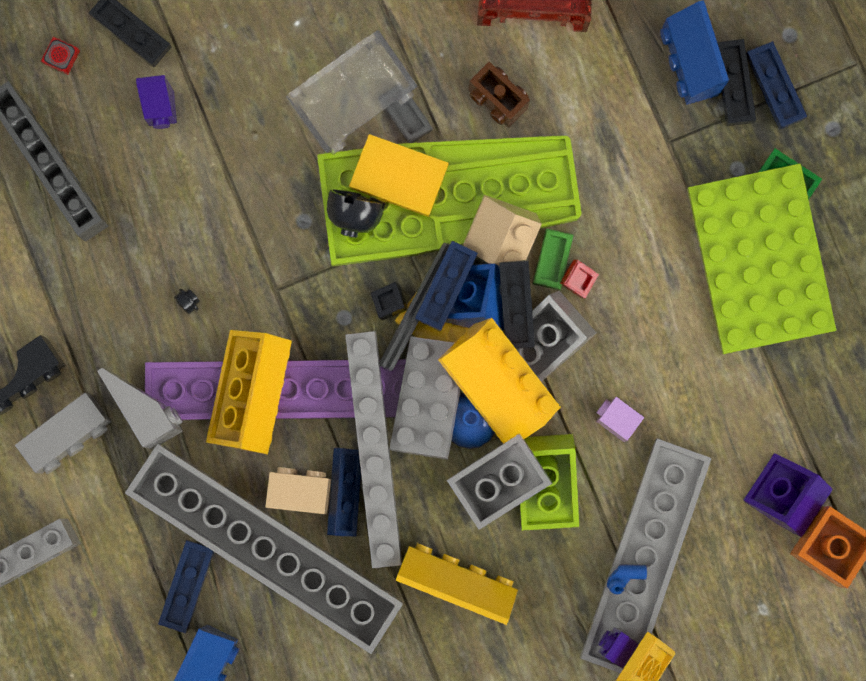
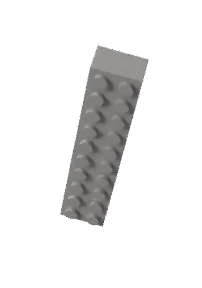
M156 445L125 492V494L370 654H372L404 603L401 599L164 445Z

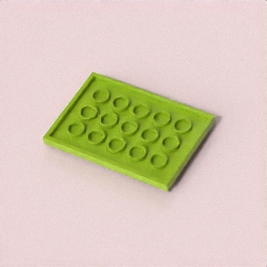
M801 163L687 188L722 354L837 331Z

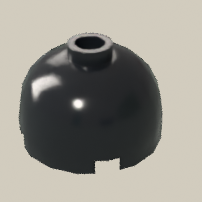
M333 189V191L330 190L327 213L332 224L342 229V235L357 238L358 233H368L375 229L381 221L386 202L371 196L369 199L356 192Z

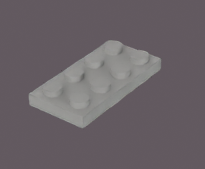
M410 337L390 443L391 451L448 460L461 389L438 359L454 342Z

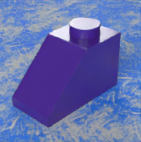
M165 75L136 78L141 107L147 124L155 129H165L170 127V124L177 123L174 90Z

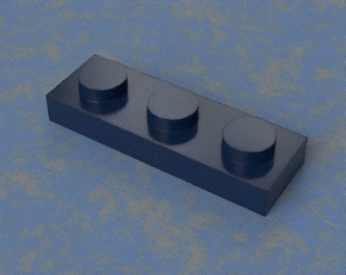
M772 41L746 53L747 60L779 130L807 118L806 112L774 42Z
M451 241L415 320L438 331L442 330L478 254L477 252Z
M334 448L327 535L357 536L361 481L359 450Z
M186 540L158 625L183 633L188 632L214 551L205 545Z

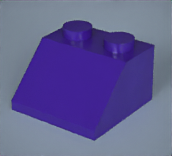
M774 453L743 501L779 526L802 538L833 489L818 474Z

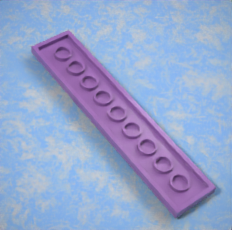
M348 360L288 361L276 419L355 418ZM398 360L392 371H388L380 366L386 418L396 417L406 360ZM145 362V393L166 406H170L171 409L175 408L182 420H211L223 362Z

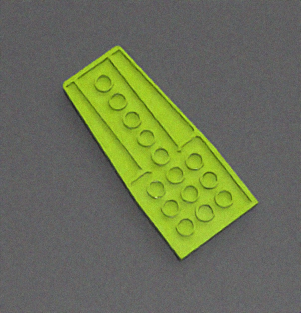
M565 135L398 144L449 163L431 214L427 217L386 202L381 221L375 229L368 233H358L357 238L342 235V229L332 224L327 213V201L330 190L333 191V189L360 193L361 196L370 199L369 195L349 188L363 149L317 155L332 267L417 256L439 251L443 243L450 244L451 241L463 246L484 195L536 213L542 223L540 229L577 221L581 216L571 139Z

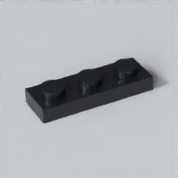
M99 0L89 12L93 19L153 68L172 48L169 42L117 0Z
M744 39L717 42L729 79L721 91L726 126L755 123L756 113Z
M529 261L499 262L504 334L516 349L535 347Z

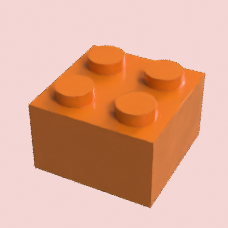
M822 506L802 538L800 537L790 555L837 587L848 589L866 561V530L831 506Z

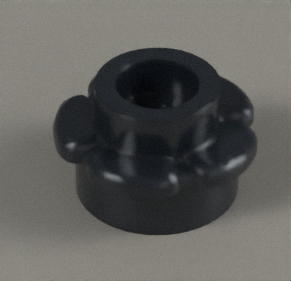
M179 289L180 293L174 299L188 315L194 310L198 311L197 304L200 301L190 289L187 291Z

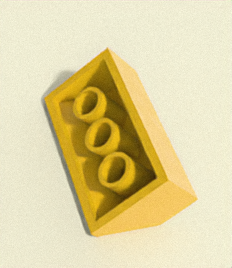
M492 318L473 324L438 359L503 444L518 434H521L523 439L527 438L542 428L561 408Z
M230 330L206 443L268 454L292 340L261 332Z
M417 543L415 548L409 546L396 581L507 625L518 589L512 587L514 581L499 575L496 580L486 577V570L472 564L469 569L458 565L459 559L447 554H443L442 558L431 554L433 549Z

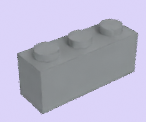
M85 392L15 444V446L35 473L43 474L45 472L49 474L61 465L59 461L65 456L69 455L71 457L84 448L83 443L90 437L96 439L107 431L106 425L112 421L94 397Z

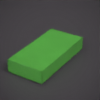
M546 228L533 280L534 285L561 290L562 285L560 282L565 274L573 240L572 234Z

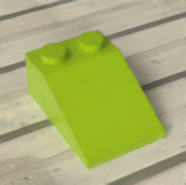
M573 434L525 438V442L552 484L520 504L522 531L579 527L576 451Z

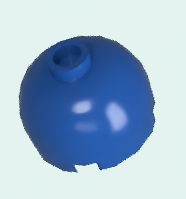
M461 393L451 442L466 449L480 448L492 439L495 432L467 396Z

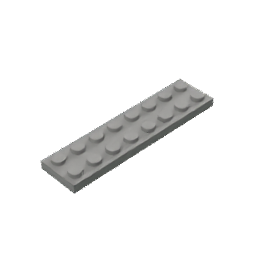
M655 439L608 575L609 577L619 565H646L647 579H631L624 587L623 593L618 595L610 592L606 580L580 656L581 659L621 673L622 668L598 652L601 648L598 643L607 630L611 632L615 627L639 644L647 631L652 634L711 461L710 457L660 439Z

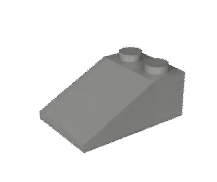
M560 291L548 295L532 311L535 347L516 349L541 382L597 334Z
M104 368L97 371L142 447L154 449L157 444H163L183 431L179 425L183 421L175 408L171 409L170 406H166L111 371Z
M521 434L516 435L447 480L478 530L552 484Z

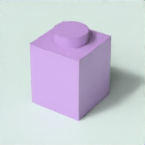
M617 397L612 399L611 402L606 399L596 412L600 415L596 422L623 442L628 441L644 419L642 415Z

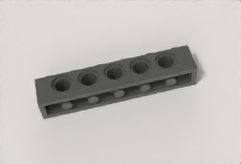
M9 81L0 86V121L77 236L86 242L109 227L18 90Z

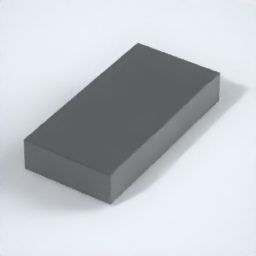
M402 83L379 97L380 103L408 143H414L433 130Z

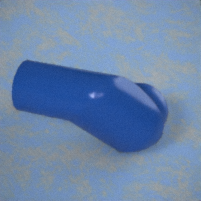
M619 565L608 577L607 587L610 592L616 595L623 593L624 587L631 579L646 580L647 566Z

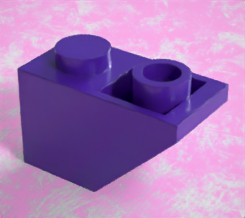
M614 627L611 632L607 630L598 643L601 648L598 652L623 669L639 643Z

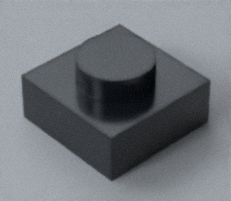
M397 282L370 293L378 317L382 321L408 310L400 285Z

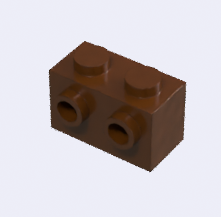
M490 62L469 81L468 91L471 92L469 94L471 99L479 106H486L491 111L489 114L492 119L499 125L504 123L510 128L529 107L530 99L528 94L520 86H515L501 68L495 67Z

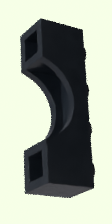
M40 335L16 351L18 358L16 374L8 385L0 389V415L12 409L14 406L12 403L20 397L25 399L38 390L36 386L45 380L50 382L61 375L60 370L66 365L48 338Z

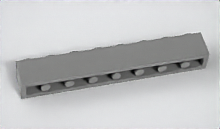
M376 331L347 334L345 336L372 568L397 566L402 564V553Z

